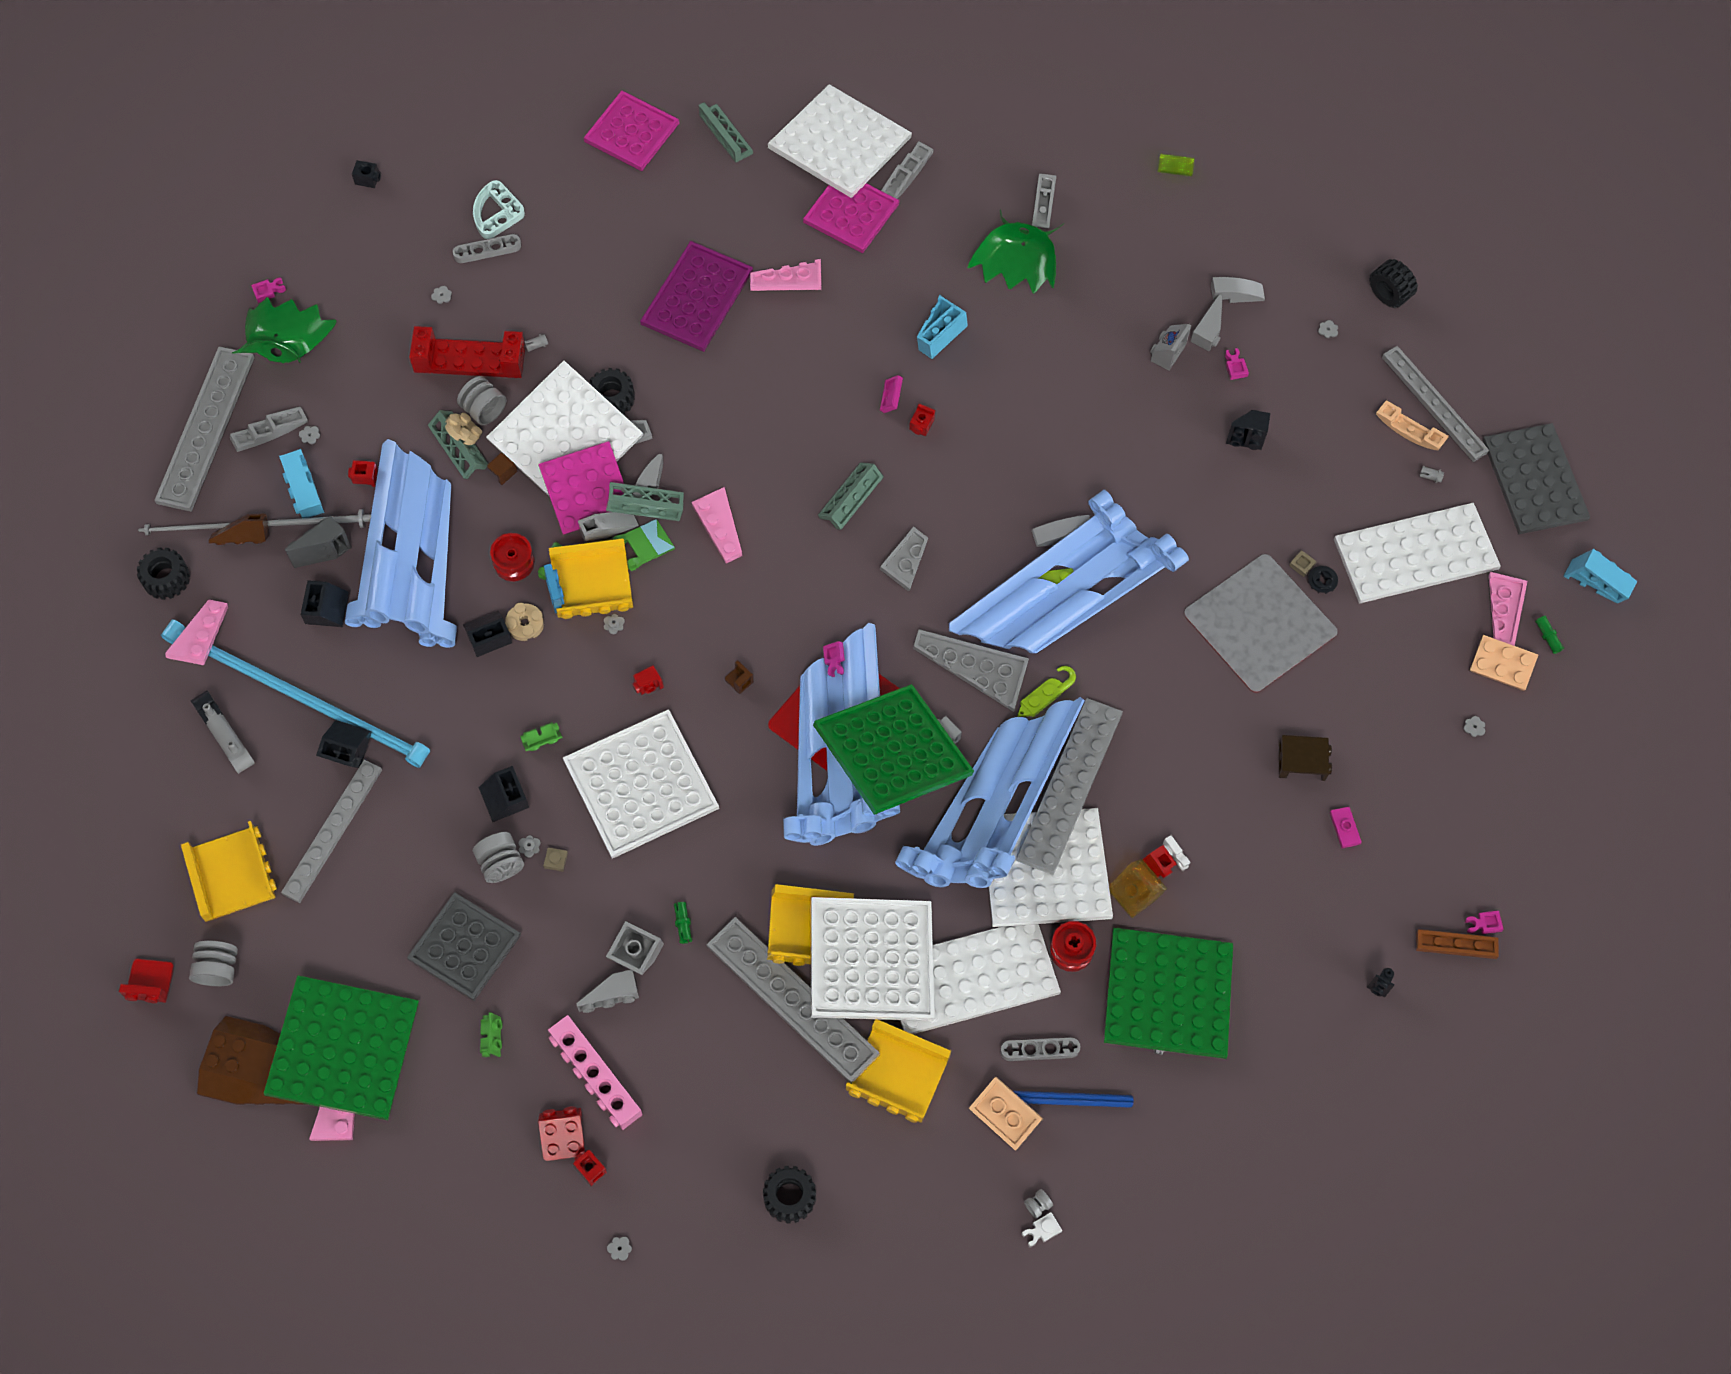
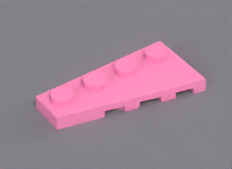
M817 259L815 263L810 264L802 262L799 263V266L789 267V265L782 266L779 270L772 268L751 272L750 289L751 291L821 290V259Z
M725 487L693 501L692 507L724 562L728 563L741 557L742 550Z
M1493 572L1489 573L1493 638L1515 646L1527 586L1526 580Z
M208 600L165 653L166 658L204 665L228 609L227 603Z
M320 1107L309 1139L311 1141L353 1140L355 1114Z

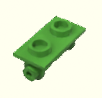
M557 722L540 726L541 734H538L536 728L524 732L520 738L525 751L537 750L542 745L547 743L553 744L563 738Z
M489 1012V1015H484L483 1019H481V1035H487L486 1038H481L480 1053H482V1057H490V1054L497 1057L501 1056L502 1021L500 1016Z

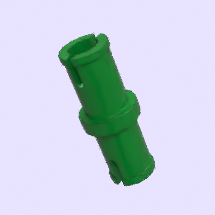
M1547 616L1538 618L1535 623H1537L1543 634V640L1547 641L1553 654L1561 652L1564 646H1562L1556 635V629L1553 630Z
M677 902V904H674L675 926L678 928L679 942L687 944L688 940L692 942L690 932L691 920L688 918L686 902Z

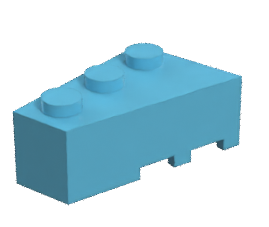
M939 295L936 306L932 308L930 317L925 321L917 336L919 351L933 359L968 326L966 312Z
M299 449L279 456L285 473H282L286 484L289 483L290 485L288 492L291 499L294 498L296 503H293L296 514L300 513L302 518H310L324 513L302 450Z
M1595 549L1572 559L1563 576L1567 579L1572 577L1580 581L1579 585L1583 587L1588 585L1596 589L1597 594L1617 604L1629 599L1637 583L1629 573L1624 572L1614 562L1609 561Z

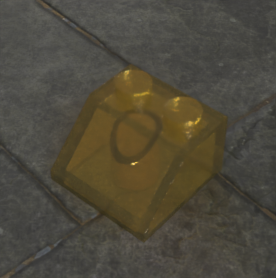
M1143 859L1130 863L1109 885L1110 893L1131 918H1134L1154 903L1167 890V887Z

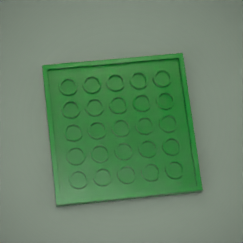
M912 684L815 720L813 724L874 815L965 779L974 773L973 768Z
M1113 928L1104 1043L1226 1059L1228 1056L1233 943Z
M297 975L265 1086L264 1096L388 1121L419 1000Z

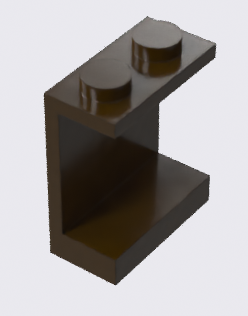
M1282 735L1279 740V778H1287L1289 773L1321 775V781H1326L1328 775L1332 773V763H1329L1332 746L1329 745V738Z

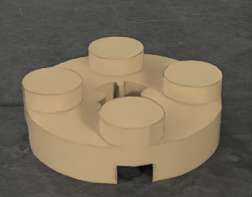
M461 413V415L450 414L445 421L447 422L445 425L447 432L455 440L459 441L461 439L465 441L463 444L474 445L482 434V430L471 421L470 416L466 413Z
M517 603L506 615V627L510 635L517 640L527 641L529 638H535L543 630L544 620L542 612L532 604ZM528 619L529 624L526 625L525 623V626L521 625V620Z

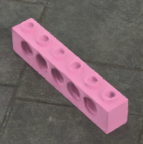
M568 1015L548 1029L550 1037H548L549 1041L555 1048L559 1046L562 1050L560 1055L564 1061L572 1063L575 1067L572 1069L578 1079L583 1078L587 1083L584 1085L590 1095L595 1094L598 1097L597 1104L603 1111L607 1109L611 1115L609 1119L615 1127L620 1126L624 1130L643 1115L641 1109ZM573 1038L575 1041L572 1045H564L566 1039ZM579 1054L587 1055L586 1059L582 1062L576 1060ZM591 1070L599 1071L596 1077L591 1078L588 1076ZM603 1086H610L611 1090L608 1093L603 1094L600 1092ZM617 1101L623 1103V1107L619 1110L612 1108L613 1104Z

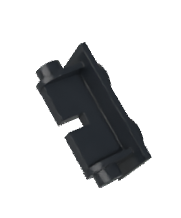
M1391 968L1383 969L1381 975L1376 974L1367 988L1376 996L1386 997L1395 985L1391 983L1394 971Z

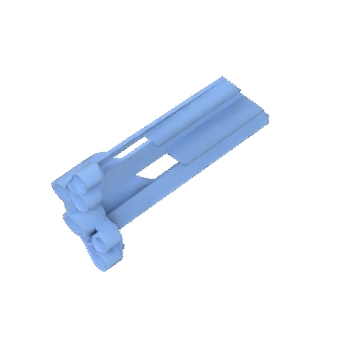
M387 439L382 444L358 600L347 605L345 624L350 627H360L362 624H365L370 628H378L381 626V623H388L389 619L404 623L408 629L418 633L421 645L432 647L438 643L442 647L450 648L455 645L457 626L443 620L451 483L447 479L439 478L431 469V465L411 451L409 454L405 453L398 447L396 442ZM385 524L397 533L395 550L382 546ZM419 548L429 558L434 560L431 583L425 582L417 573L416 566Z
M1102 490L1088 501L1094 513L1093 517L949 622V631L958 635L975 636L982 643L1001 648L1020 647L1029 653H1038L1163 568L1174 572L1188 562L1189 558L1182 548L1177 547L1175 540L1169 534H1165L1160 539H1157L1155 537L1148 538L1140 533L1135 524L1126 517L1122 507L1113 502L1111 495L1106 490ZM1055 565L1073 568L1074 571L1057 585L1051 581L1038 579ZM1104 578H1126L1104 595L1088 591Z
M868 623L863 629L856 630L843 642L845 661L840 662L844 669L843 675L838 674L836 669L835 677L829 676V666L825 664L824 658H821L811 664L800 677L797 816L785 819L783 817L784 838L787 840L802 843L810 842L814 846L823 845L841 835L851 832L863 833L869 831L876 826V822L900 813V805L874 815L813 726L815 720L880 696L876 627L872 623ZM826 747L828 779L821 795L814 797L812 792L811 758L817 751Z
M1079 697L1075 701H1060L1050 706L1042 717L1030 721L1024 717H1015L1006 720L1000 727H997L974 765L973 775L965 780L924 850H921L919 847L903 846L895 864L902 870L915 877L924 879L926 883L935 887H946L950 883H967L976 888H987L991 885L993 879L1006 877L1015 861V856H1012L1011 853L1085 700ZM1030 781L1031 784L1013 821L1006 820L1003 815L1018 784ZM975 798L984 799L985 802L969 835L961 842H954L952 840V831L966 803Z

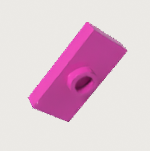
M897 375L885 380L880 406L881 412L887 413L897 409L903 380L901 376Z
M1350 807L1331 810L1330 816L1341 848L1360 845L1362 842Z

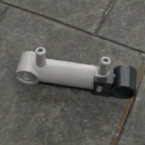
M205 691L190 700L237 773L239 774L254 765V760L209 692Z

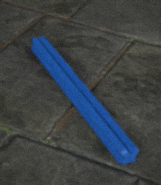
M1013 1091L1027 1104L1132 1107L1134 1103L1132 1095Z

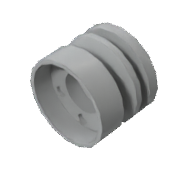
M477 376L467 382L457 398L458 405L480 425H487L498 418L507 402L506 397L483 376Z
M500 832L488 836L478 842L472 850L478 864L482 865L480 869L488 883L504 881L517 874L524 867L520 853L515 850L516 845L511 834L508 832Z
M219 941L196 942L193 948L192 959L197 962L191 964L190 981L206 986L221 987L231 985L235 969L229 965H233L236 962L237 947Z

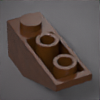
M247 514L212 533L209 543H215L216 545H224L226 543L243 544L245 542L263 543L269 536L267 515Z

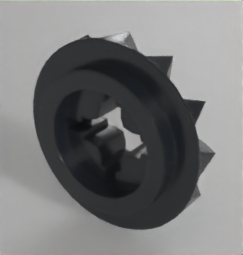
M1317 566L1310 571L1308 583L1311 585V589L1316 590L1318 593L1327 594L1328 592H1333L1337 587L1338 576L1333 569L1327 566ZM1321 576L1324 580H1327L1325 585L1319 581Z

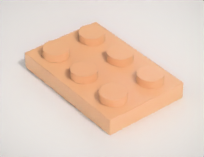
M1483 635L1469 671L1525 691L1538 654Z
M995 1077L969 1107L976 1116L1015 1151L1043 1120L1036 1111L998 1077Z

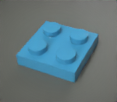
M547 564L544 565L545 578L554 612L557 613L556 609L562 608L561 605L565 604L563 591L559 585L557 570H553L552 565Z

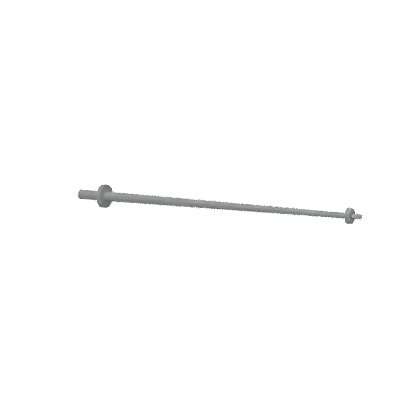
M359 509L358 515L333 516L332 518L337 523L359 522L360 528H365V522H370L371 514L365 515L364 509ZM328 517L268 520L267 522L268 526L318 524L321 520ZM230 523L151 528L149 524H145L144 528H139L138 531L144 532L145 535H150L151 531L219 529Z

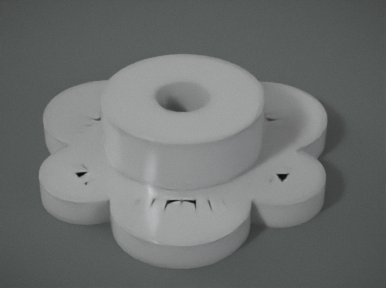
M441 286L434 289L431 298L433 301H437L438 304L448 303L451 300L452 292L446 286Z
M1327 320L1325 323H1320L1318 333L1324 335L1325 338L1336 337L1338 335V326L1333 321Z
M306 426L304 430L299 432V437L302 438L303 443L315 444L316 439L320 438L319 429L316 426L311 428Z
M617 614L606 616L604 618V629L609 630V633L614 635L618 631L623 630L625 620L623 617H618Z
M1473 716L1471 719H1466V725L1464 726L1466 733L1471 734L1472 737L1485 734V723L1480 721L1479 717Z
M531 835L527 836L526 839H520L519 852L527 858H531L534 853L536 854L540 851V840L538 838L533 839Z
M615 1237L612 1240L613 1243L607 1246V1251L611 1254L612 1259L616 1260L619 1258V1260L625 1261L628 1258V1253L632 1251L629 1239L627 1237H621L620 1239Z

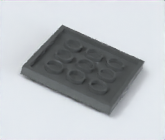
M454 892L407 959L475 1001L518 941L521 933Z

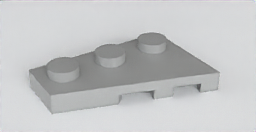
M913 527L880 566V570L907 591H910L928 537Z

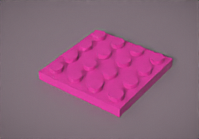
M621 90L585 135L584 142L643 171L679 125V119Z
M867 183L852 198L828 185L803 218V223L864 253L899 205V200Z
M609 441L538 464L563 535L580 530L578 521L594 514L609 513L610 511H606L610 482L624 484ZM613 489V495L621 496L624 494L621 490Z

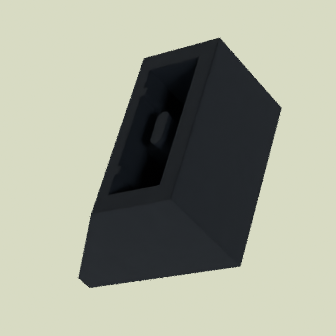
M1251 410L1233 421L1226 444L1234 447L1241 446L1252 450H1262L1268 433L1271 413Z
M307 580L300 614L304 623L308 625L343 627L349 592L328 582Z
M499 611L463 624L476 657L512 644L510 633Z
M335 720L322 736L316 756L359 768L363 762L372 731Z
M513 766L495 772L478 787L492 822L529 808Z

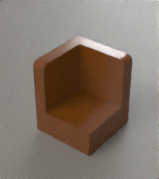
M502 452L487 465V468L497 476L501 485L518 472L515 463Z
M738 660L735 662V669L725 677V681L739 694L754 683L753 674Z

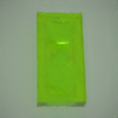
M1160 154L1158 172L1192 176L1194 158Z

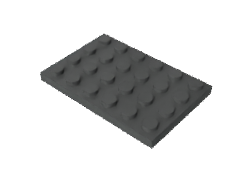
M1553 423L1485 436L1482 441L1489 449L1488 457L1518 534L1589 520V512Z

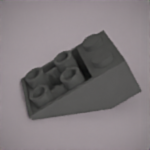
M330 515L328 518L321 520L313 529L306 531L298 540L291 542L285 548V551L292 566L297 568L337 559L351 549V545L343 528Z

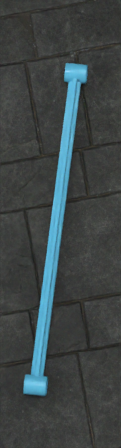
M172 619L162 632L161 637L173 644L186 627ZM212 645L209 657L335 720L372 731L370 738L406 755L405 760L415 767L420 768L430 753V749L422 743L415 742L412 746Z

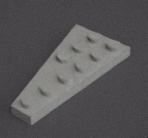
M918 630L913 647L914 650L1014 712L1029 661L1028 658Z

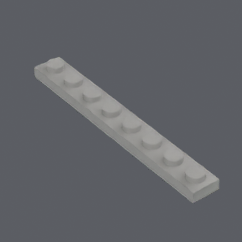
M1398 346L1383 354L1382 359L1473 462L1489 452L1484 443Z
M366 760L362 762L281 892L282 895L301 903L381 774V767Z

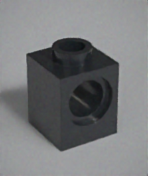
M356 160L352 171L354 184L375 188L381 178V172L378 170L377 164Z

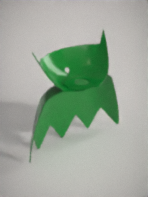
M1000 209V218L1004 225L989 233L972 256L967 268L982 264L985 283L1002 273L1008 289H1012L1024 279H1027L1033 294L1036 293L1047 279L1050 286L1054 288L1056 255L1054 244L1048 235L1055 232L1061 226L1052 231L1044 232L1037 227L1025 223H1008L1002 217Z
M266 297L254 310L249 308L245 323L247 343L237 351L232 352V354L258 353L273 362L289 363L298 360L301 363L300 358L319 344L333 329L337 321L321 320L317 304L299 311L293 299H290L274 308L269 298ZM272 348H278V349H280L281 352H282V355H281V356H275V355H273L272 352H271V349H272Z

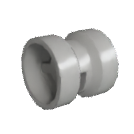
M1042 1189L1038 1190L1033 1198H1028L1024 1201L1026 1208L1036 1219L1042 1215L1044 1210H1049L1053 1207L1051 1199Z

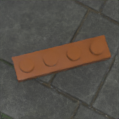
M1419 929L1416 932V951L1497 959L1499 957L1497 937Z

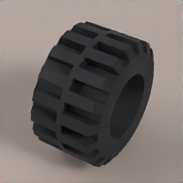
M1396 259L1386 260L1370 274L1369 281L1373 293L1388 307L1399 308L1414 296L1418 290V284L1412 271Z
M608 368L606 371L602 369L601 373L596 372L594 374L595 377L590 378L589 384L623 415H625V411L629 412L631 410L630 406L634 405L635 394L633 382H631V378L627 376L626 372H620V369L617 368L616 370ZM608 390L620 391L617 395L612 397H607L603 395V393Z
M166 547L164 550L162 548H157V551L150 550V554L143 555L144 559H140L138 562L140 566H137V577L145 591L156 599L159 597L161 600H166V597L172 599L174 598L173 595L177 594L178 596L181 594V590L184 591L186 589L185 584H189V569L182 556L175 550L171 551L170 548ZM172 569L168 576L160 579L155 578L161 570Z
M784 1166V1169L778 1168L774 1174L771 1173L769 1175V1179L764 1183L763 1199L770 1215L773 1218L776 1217L777 1221L782 1222L783 1220L789 1224L790 1221L797 1223L801 1218L804 1220L807 1214L812 1212L816 1202V1189L812 1177L807 1175L805 1170H799L797 1166H793V1168ZM794 1184L802 1190V1198L794 1205H784L777 1198L778 1190L783 1185Z

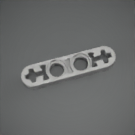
M510 234L458 245L453 249V257L457 263H467L514 253L520 250L521 240L519 236ZM494 244L500 245V248L497 250H493L491 247ZM476 248L483 249L481 253L474 252Z
M1075 1038L1009 1040L1002 1044L1000 1054L1006 1061L1074 1058L1080 1051V1043ZM1059 1043H1062L1061 1048L1068 1047L1069 1043L1076 1047L1072 1053L1069 1049H1063L1062 1053H1059ZM1047 1044H1053L1056 1047L1054 1054H1048L1045 1051ZM1018 1045H1021V1055H1018L1019 1051H1014L1011 1056L1008 1055V1052H1004L1008 1046H1011L1012 1050H1018ZM1033 1045L1036 1052L1033 1055L1026 1054L1025 1046Z

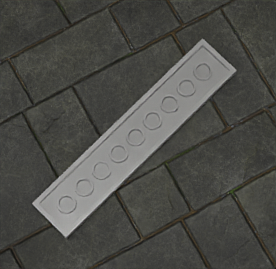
M218 347L154 500L156 504L192 512L255 358L252 353L232 354V352L237 350Z
M1088 698L1086 699L1017 856L1018 862L1054 875L1123 711Z
M736 917L706 944L727 967L849 1083L852 1084L880 1055L843 1018H811V988L785 963L777 964L773 960H767L768 947Z

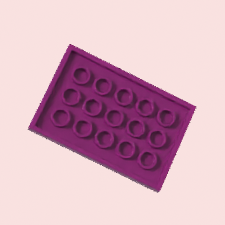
M690 241L640 320L641 325L704 352L749 279L750 273L753 272V267Z

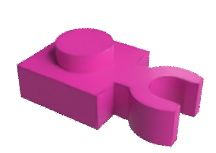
M276 278L272 283H269L267 279L251 285L258 303L262 302L266 297L269 299L274 298L275 292L283 293L286 291L284 285L278 286L283 284L281 278Z
M1235 348V355H1231L1229 350H1226L1225 358L1228 360L1226 368L1230 380L1248 377L1249 372L1244 358H1238L1240 354L1239 349Z
M838 641L823 646L824 661L829 666L828 675L835 677L836 669L838 674L843 675L844 669L840 665V662L845 661L843 643Z
M1499 911L1479 913L1477 915L1478 919L1470 916L1465 920V923L1471 922L1474 925L1473 928L1471 927L1467 930L1468 933H1475L1478 929H1481L1482 934L1497 933L1504 930Z

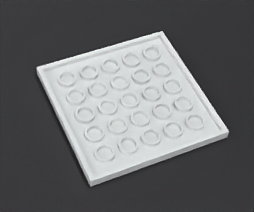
M829 84L768 143V148L852 198L911 138L912 133Z
M563 361L486 438L549 496L538 464L608 441L617 462L643 436V432L569 364Z
M669 709L563 757V761L612 859L719 809V805Z
M1098 808L1081 810L1054 875L1017 861V856L1037 813L1031 812L1011 853L1012 856H1015V861L1008 875L1003 878L993 879L988 887L993 927L1112 919L1113 912ZM1016 813L1004 814L1003 816L1006 820L1013 821Z
M812 897L811 1018L933 1021L935 1016L931 901Z

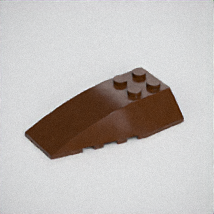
M225 1016L213 1030L201 1062L197 1094L236 1105H305L304 1103L264 1096L280 1033L262 1024Z

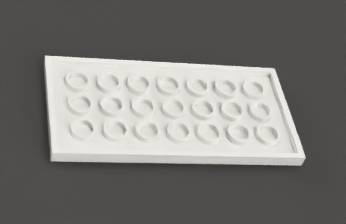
M1474 503L1334 537V542L1359 604L1499 570L1501 567Z
M1039 924L1002 926L933 945L935 1019L933 1021L900 1020L903 1031L917 1034L1059 995L1061 991Z

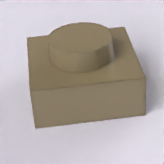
M1301 550L1290 562L1289 566L1304 577L1313 568L1316 561Z
M548 848L543 865L544 869L564 872L568 852L566 850Z

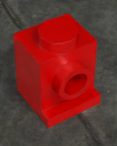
M918 404L917 410L910 421L909 430L917 435L926 436L935 420L936 410Z
M353 460L352 467H349L348 477L351 478L352 483L376 487L378 475L376 463Z
M654 665L633 675L634 683H632V686L637 694H649L655 691L657 687L660 690L664 688L663 681Z
M1164 845L1141 860L1143 864L1145 863L1156 879L1160 876L1164 879L1173 872L1171 869L1177 865Z
M590 1150L580 1152L574 1159V1167L590 1186L607 1173L606 1168ZM588 1164L593 1165L590 1171L585 1169Z

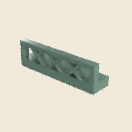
M704 102L699 105V116L735 163L753 154L751 147L717 104L708 107ZM716 111L719 114L718 118L712 112ZM722 124H726L728 126L727 130L723 127ZM730 135L736 136V138H737V139H736V142L733 140V138H732ZM740 147L745 148L747 151L741 153Z
M439 410L428 424V427L462 477L468 479L475 469L485 470L488 463L476 445L463 444L465 441L461 439L457 441L447 432L445 428L447 422L445 421L450 414L454 413L452 411ZM439 421L441 422V431H438L435 426ZM446 434L450 436V445L446 443ZM455 447L459 449V458L455 456ZM464 460H467L470 465L467 471L464 469Z
M860 463L818 514L819 518L830 520L836 529L841 530L882 480L883 475L875 464Z
M610 482L606 511L680 521L683 512L684 493ZM613 489L621 490L624 494L621 496L613 495ZM638 492L642 497L635 498L632 493ZM658 495L661 499L659 501H655L651 499L650 496ZM671 497L679 498V504L671 503L668 499Z

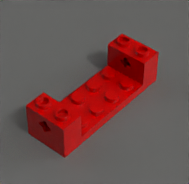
M414 326L409 358L414 373L522 378L526 346L522 332L504 331L503 342L435 339L432 327Z

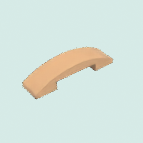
M1387 400L1376 412V415L1393 431L1422 447L1439 450L1449 437L1434 427L1429 430L1401 414L1402 409Z

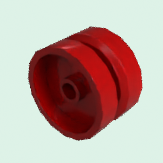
M517 533L503 534L491 545L490 555L495 572L499 577L506 581L515 582L523 580L530 575L535 561L530 542L524 536Z
M1069 921L1061 924L1053 935L1050 944V956L1060 969L1068 972L1082 970L1092 960L1096 949V937L1093 931L1081 922Z

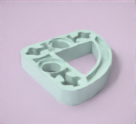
M497 180L489 182L482 188L473 205V217L476 228L485 239L494 238L520 221L525 215L523 205ZM491 196L502 210L482 222L481 212L483 205ZM504 198L511 199L508 203L501 202ZM501 218L507 219L503 224L498 223V220Z

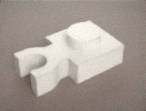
M1171 835L1165 838L1163 842L1164 847L1174 861H1176L1181 871H1184L1191 862L1182 853L1183 850Z
M1050 1212L1033 1222L1034 1229H1027L1021 1234L1023 1237L1028 1234L1033 1236V1241L1028 1243V1246L1032 1247L1038 1239L1041 1238L1043 1242H1046L1061 1233L1062 1229Z

